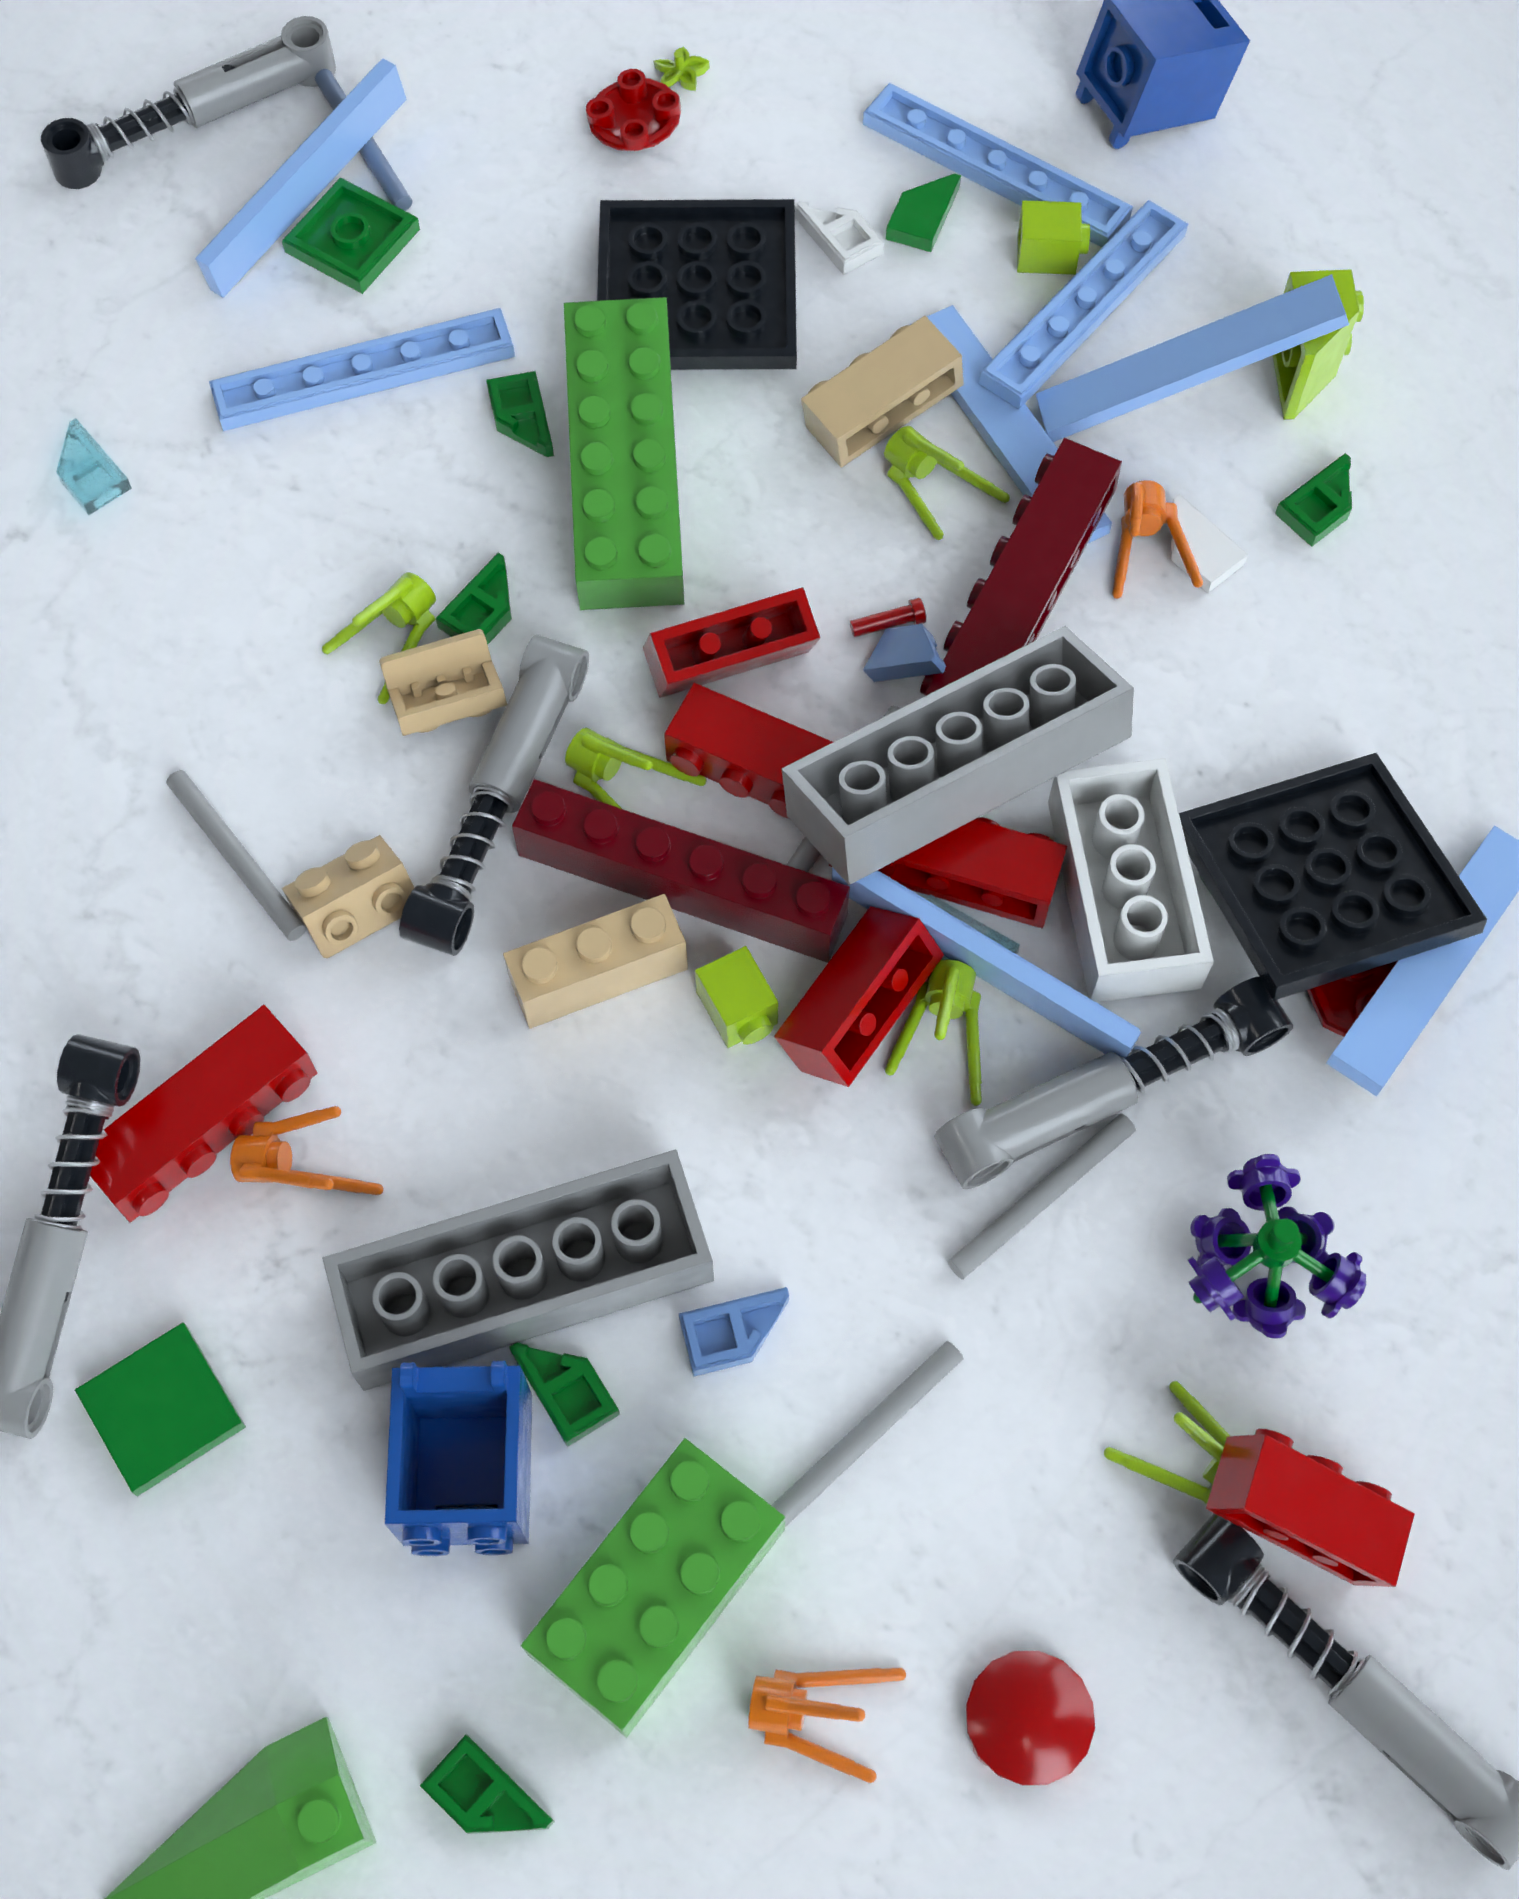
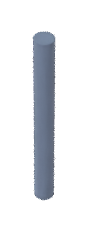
M320 70L315 76V82L334 110L345 99L346 94L330 70ZM372 137L359 152L391 203L406 211L411 207L412 199Z

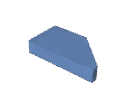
M923 624L885 629L863 671L874 682L944 673L946 665L937 653V644L934 636Z
M784 1287L679 1313L693 1377L753 1362L789 1302L788 1288Z

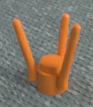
M1144 480L1131 484L1124 492L1125 515L1121 518L1122 534L1114 576L1113 597L1118 599L1123 595L1132 538L1154 535L1161 529L1163 524H1167L1192 584L1196 588L1201 587L1203 579L1178 520L1177 505L1166 502L1165 490L1157 482Z
M338 1106L308 1112L276 1122H255L253 1125V1135H239L232 1145L230 1165L234 1179L238 1182H276L311 1189H334L380 1195L384 1190L383 1186L378 1183L291 1170V1147L288 1142L280 1141L278 1134L337 1118L341 1115V1109Z
M872 1668L805 1673L775 1670L774 1678L756 1676L750 1702L748 1729L765 1731L764 1744L788 1748L847 1775H852L865 1782L872 1783L877 1778L874 1770L790 1733V1729L802 1731L805 1715L861 1722L865 1718L864 1710L856 1707L842 1706L841 1704L807 1700V1690L796 1688L902 1681L906 1678V1671L903 1668Z

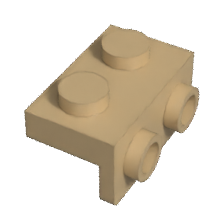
M481 629L384 656L379 660L403 736L416 732H430L440 725L466 717H480L488 714L493 709L507 706L502 684L491 660L486 637Z
M378 835L371 840L361 841L352 845L344 855L322 867L304 871L294 882L283 887L282 890L291 907L307 928L322 957L330 958L400 919L405 903L414 886L401 860L381 835Z

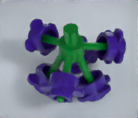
M1263 1154L1247 1161L1243 1166V1170L1230 1172L1227 1176V1183L1229 1188L1241 1190L1243 1202L1247 1207L1264 1211L1266 1223L1258 1233H1250L1248 1226L1241 1220L1238 1212L1232 1208H1224L1219 1212L1218 1216L1210 1218L1206 1215L1196 1216L1191 1222L1190 1231L1192 1236L1196 1238V1247L1200 1254L1197 1261L1193 1256L1188 1259V1262L1197 1274L1188 1283L1195 1292L1193 1300L1198 1304L1202 1303L1210 1313L1220 1306L1231 1321L1236 1318L1242 1322H1250L1254 1329L1262 1332L1266 1337L1278 1339L1287 1334V1327L1294 1320H1302L1306 1314V1306L1301 1300L1296 1299L1294 1289L1281 1280L1283 1267L1293 1262L1298 1263L1313 1273L1309 1283V1292L1324 1302L1321 1314L1328 1319L1336 1316L1341 1307L1349 1309L1359 1301L1366 1288V1274L1360 1269L1362 1256L1357 1252H1352L1345 1258L1339 1253L1329 1255L1326 1251L1328 1235L1335 1228L1334 1221L1330 1215L1325 1212H1317L1314 1215L1300 1214L1293 1207H1283L1277 1210V1208L1290 1200L1292 1196L1291 1188L1297 1186L1301 1178L1297 1169H1288L1283 1166L1277 1155ZM1260 1263L1269 1267L1268 1278H1260L1253 1281L1247 1288L1246 1299L1241 1300L1244 1295L1234 1281ZM1231 1265L1232 1267L1226 1270L1223 1266Z

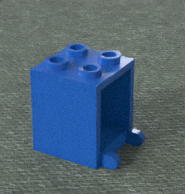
M1104 0L1076 72L1080 82L1075 95L1082 104L1089 103L1093 99L1099 104L1114 125L1109 136V142L1115 149L1124 147L1132 136L1215 119L1247 50L1250 39L1219 0Z
M492 1361L491 1366L417 1367L415 1362L401 1363L400 1368H392L385 1525L403 1546H411V1554L417 1556H444L450 1553V1545H475V1553L506 1555L513 1553V1544H529L532 1393L521 1366H507L506 1361ZM495 1506H497V1509H454V1510H436V1508H440V1507H495Z

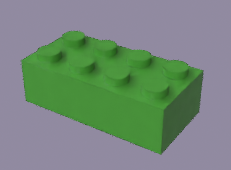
M684 1438L520 1646L530 1658L627 1738L785 1531V1516Z

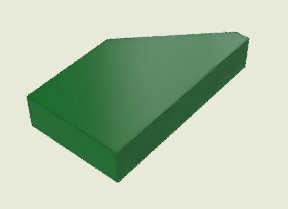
M954 173L902 192L886 227V240L932 252L960 188L961 175Z
M536 371L486 380L496 430L545 457L554 456Z
M1344 453L1278 503L1275 515L1311 547L1345 522L1351 513L1352 491H1350L1349 479L1351 457Z
M497 553L436 617L437 627L453 637L481 629L484 632L488 645L512 620L504 556Z
M515 1343L509 1347L514 1359L521 1366L526 1379L567 1447L620 1415L618 1407L588 1358L563 1353V1355L530 1348L528 1345Z
M467 1734L420 1784V1787L468 1834L549 1829L555 1822Z

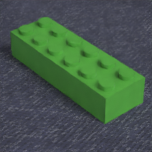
M667 297L564 303L575 579L580 610L685 605Z

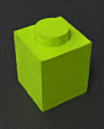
M1022 200L1017 233V273L1076 275L1079 254H1088L1090 243V224H1082L1081 202Z
M747 946L695 970L696 993L727 1048L743 1042L745 1045L756 1043L769 1035L774 1028L773 1026L778 1024V1000Z

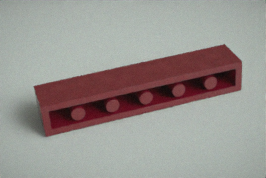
M1065 437L1054 456L1049 453L1044 456L1035 477V483L1039 485L1032 497L1025 494L1021 498L1012 521L1016 525L1010 538L1001 536L990 559V565L993 566L989 577L987 580L979 578L976 581L967 601V608L971 609L964 623L957 620L953 623L946 637L943 650L947 651L943 659L946 665L944 673L925 675L920 688L921 694L927 696L1037 640L1117 489L1122 461Z
M536 779L533 780L512 824L518 855L645 900L665 894L671 909L826 963L830 961L848 916L849 886Z

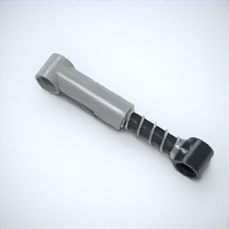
M312 16L294 18L282 28L281 36L174 81V95L169 91H165L163 99L155 103L145 99L143 108L134 112L131 109L125 108L123 116L115 120L105 116L101 126L92 122L91 125H85L82 121L74 118H62L51 122L42 131L41 142L56 181L61 186L69 189L88 187L100 177L101 166L104 165L105 160H108L109 157L114 158V150L126 145L134 149L133 142L147 136L153 141L154 133L165 128L173 132L172 125L184 120L187 124H192L195 128H198L297 84L306 87L318 86L315 82V76L320 70L328 69L333 75L336 71L326 24Z
M534 635L531 638L521 661L519 681L469 785L471 809L469 813L460 817L461 830L459 834L450 838L449 843L452 850L449 856H445L440 860L441 873L433 877L430 883L425 886H416L410 893L400 919L399 933L401 938L453 956L462 950L467 941L474 918V904L470 902L472 899L471 892L476 891L472 885L479 870L486 869L482 862L488 849L495 848L492 840L498 827H505V823L502 821L504 814L519 811L568 702L574 701L582 689L589 665V653L587 650L539 635Z
M1259 976L1253 977L1237 984L1222 994L1213 1004L1215 1010L1210 1011L1209 1014L1205 1013L1202 1015L1199 1023L1193 1026L1182 1024L1178 1027L1177 1033L1170 1037L1159 1035L1155 1038L1154 1044L1147 1048L1136 1046L1133 1048L1131 1055L1126 1059L1114 1052H1109L988 1110L977 1108L965 1112L944 1124L936 1131L934 1137L963 1189L975 1188L1005 1172L1013 1162L1135 1105L1138 1102L1137 1090L1144 1094L1146 1086L1160 1079L1167 1083L1169 1075L1183 1068L1190 1072L1192 1064L1206 1057L1213 1061L1214 1054L1219 1051L1230 1053L1235 1050L1241 1051L1244 1056L1254 1055L1283 1039L1293 1029V1024L1278 1000L1273 1001Z
M77 1034L68 1040L62 1051L57 1069V1085L59 1091L67 1094V1101H65L67 1106L62 1110L67 1119L63 1134L55 1137L60 1145L55 1162L48 1164V1167L52 1170L48 1189L40 1192L45 1198L41 1214H35V1219L26 1218L0 1313L1 1432L32 1439L39 1433L47 1419L53 1397V1384L49 1376L88 1231L82 1230V1226L77 1223L86 1217L81 1208L85 1194L93 1190L88 1182L92 1167L100 1163L96 1157V1152L100 1139L107 1136V1133L103 1130L105 1119L109 1120V1117L113 1116L111 1112L114 1111V1105L124 1106L130 1100L135 1090L141 1060L139 1050L136 1047Z
M1214 1513L1173 1559V1564L1182 1577L1211 1602L1223 1605L1228 1600L1229 1603H1233V1607L1238 1606L1242 1609V1615L1251 1614L1266 1628L1264 1631L1265 1637L1274 1635L1289 1649L1287 1653L1288 1658L1294 1656L1299 1658L1312 1671L1311 1679L1319 1677L1330 1687L1328 1693L1332 1696L1328 1704L1454 1820V1825L1461 1836L1475 1850L1493 1864L1502 1869L1510 1870L1519 1858V1781L1503 1771L1496 1770L1371 1655L1365 1659H1358L1357 1651L1345 1650L1334 1640L1333 1629H1322L1311 1618L1310 1608L1301 1609L1288 1597L1287 1587L1278 1588L1269 1580V1570H1265V1567H1262V1564H1260L1264 1554L1256 1541L1242 1527Z

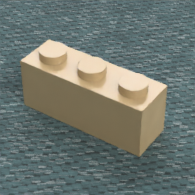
M923 316L910 326L906 325L899 328L889 340L870 353H863L856 357L849 367L828 381H821L813 386L808 394L801 398L806 428L842 468L963 386L962 355L926 316Z
M665 894L503 953L511 985L529 1029L688 970L686 941Z

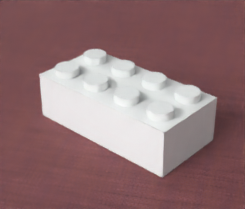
M1166 758L1070 769L1054 777L1048 806L1055 840L1057 843L1068 846L1062 865V873L1088 997L1095 1002L1202 989L1214 960Z

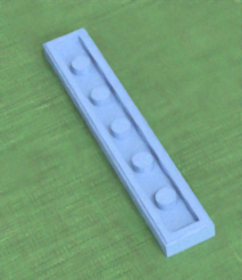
M382 58L195 258L211 291L224 298L407 100L395 64Z
M891 83L883 89L864 111L863 125L1022 206V200L1081 202L1082 224H1090V242L1100 247H1103L1131 218L1133 206Z
M1148 200L980 372L978 384L1017 409H1020L1185 237L1189 224Z
M1332 274L1036 393L1047 435L1055 442L1348 326L1347 315Z
M952 305L927 316L962 355L964 385L952 392L951 395L1021 493L1032 497L1039 485L1035 483V477L1044 456L1047 453L1054 456L1058 448L1026 404L1017 409L978 384L980 372L989 364L992 358L955 307ZM1105 513L1088 543L1110 533L1112 522Z
M501 308L211 380L209 383L222 429L226 431L513 358L515 353Z
M1495 825L1459 875L1487 918L1483 933L1398 960L1326 1063L1376 1097L1519 891V840Z
M832 867V881L849 886V898L866 909H869L871 906L919 918L944 956L948 959L969 965L974 969L976 976L1102 1053L1114 1052L1126 1059L1141 1034L1140 1029L880 871L877 870L848 885Z

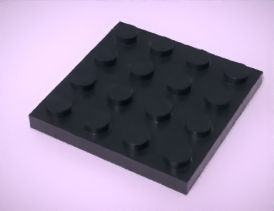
M795 199L600 200L597 301L667 297L671 370L797 369Z
M1377 753L1179 813L1188 854L1273 1001L1481 934L1485 928L1487 918Z

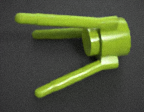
M904 426L895 432L885 447L884 458L892 464L887 472V476L900 486L936 540H941L944 537V533L910 482V477L915 476L917 479H923L931 473L936 464H939L999 501L1007 503L1010 500L1008 493L966 468L961 460L932 444L911 426Z
M411 572L404 573L381 597L353 617L352 622L324 644L322 652L330 654L381 614L399 628H404L407 624L413 625L401 651L417 647L423 633L436 620L429 611L436 602L433 590L416 574ZM386 682L377 699L380 704H386L390 698Z
M587 727L581 729L573 737L565 754L566 765L577 771L573 783L587 790L596 800L618 808L621 807L597 781L600 779L605 781L611 780L618 772L622 762L644 770L652 769L698 786H704L707 782L706 778L702 775H686L677 770L671 763L624 747Z
M940 960L930 974L929 981L924 982L917 992L916 1001L891 1052L892 1054L885 1067V1073L891 1076L896 1072L928 1005L929 1011L937 1016L934 1032L937 1040H943L946 1037L950 1019L960 1018L963 1012H965L970 1101L972 1105L979 1106L982 1102L978 1023L981 994L973 990L976 972L972 967L960 961Z
M1173 1381L1169 1385L1170 1391L1207 1430V1432L1204 1431L1182 1412H1177L1174 1415L1175 1423L1213 1457L1202 1475L1204 1479L1211 1483L1209 1488L1111 1447L1104 1450V1456L1108 1460L1125 1466L1127 1469L1195 1497L1207 1504L1227 1436L1230 1435L1194 1396L1178 1381Z

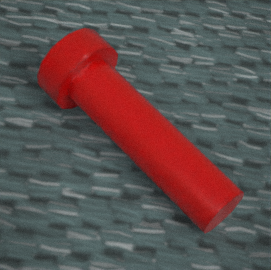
M918 597L909 600V605L851 620L850 627L853 637L913 622L914 625L924 624L927 618L924 604Z

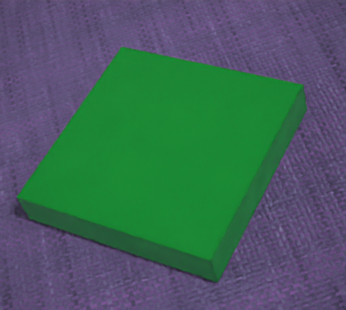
M340 177L282 240L285 253L363 294L418 233L420 226L416 216Z
M184 1322L74 1389L128 1487L137 1497L246 1428L245 1423Z

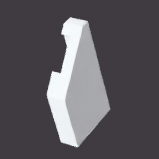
M799 201L795 203V219L843 275L884 254V241L857 210L837 207L836 212L809 208V203Z
M1178 494L1174 497L1172 503L1177 505L1178 520L1203 579L1201 588L1209 593L1245 565L1248 554L1181 494ZM1172 537L1171 561L1189 576Z

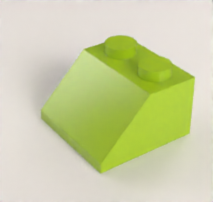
M1352 269L1290 272L1284 293L1332 274L1349 325L1272 355L1284 420L1294 419L1336 377L1343 355H1349L1351 351L1353 327L1355 322H1361L1364 313L1363 293L1361 290L1356 291Z

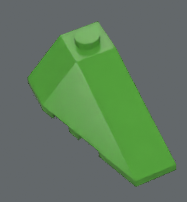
M329 1718L320 1719L265 1746L105 1899H265L377 1843Z

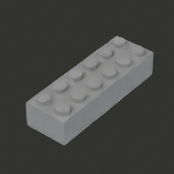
M1064 626L782 768L787 817L845 882L850 885L1130 738L1132 735L1134 687L1071 630Z
M677 1149L322 1257L351 1374L363 1391L391 1383L392 1368H400L401 1363L415 1362L417 1367H442L714 1281L713 1260Z

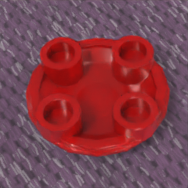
M627 69L619 74L617 82L600 91L595 98L587 103L586 114L592 134L602 144L616 150L639 151L654 147L670 137L679 125L681 103L679 95L666 84L645 78V74L641 70Z
M1013 1651L993 1660L974 1680L966 1703L967 1733L973 1744V1751L977 1759L983 1765L988 1766L997 1776L1019 1785H1048L1071 1774L1088 1754L1095 1732L1093 1701L1082 1678L1059 1658L1041 1651Z

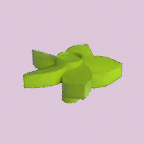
M683 46L675 50L674 61L670 59L654 60V67L664 73L661 77V83L671 87L675 83L680 82L684 89L696 91L697 77L707 72L710 68V63L707 59L700 56L690 57L689 52Z

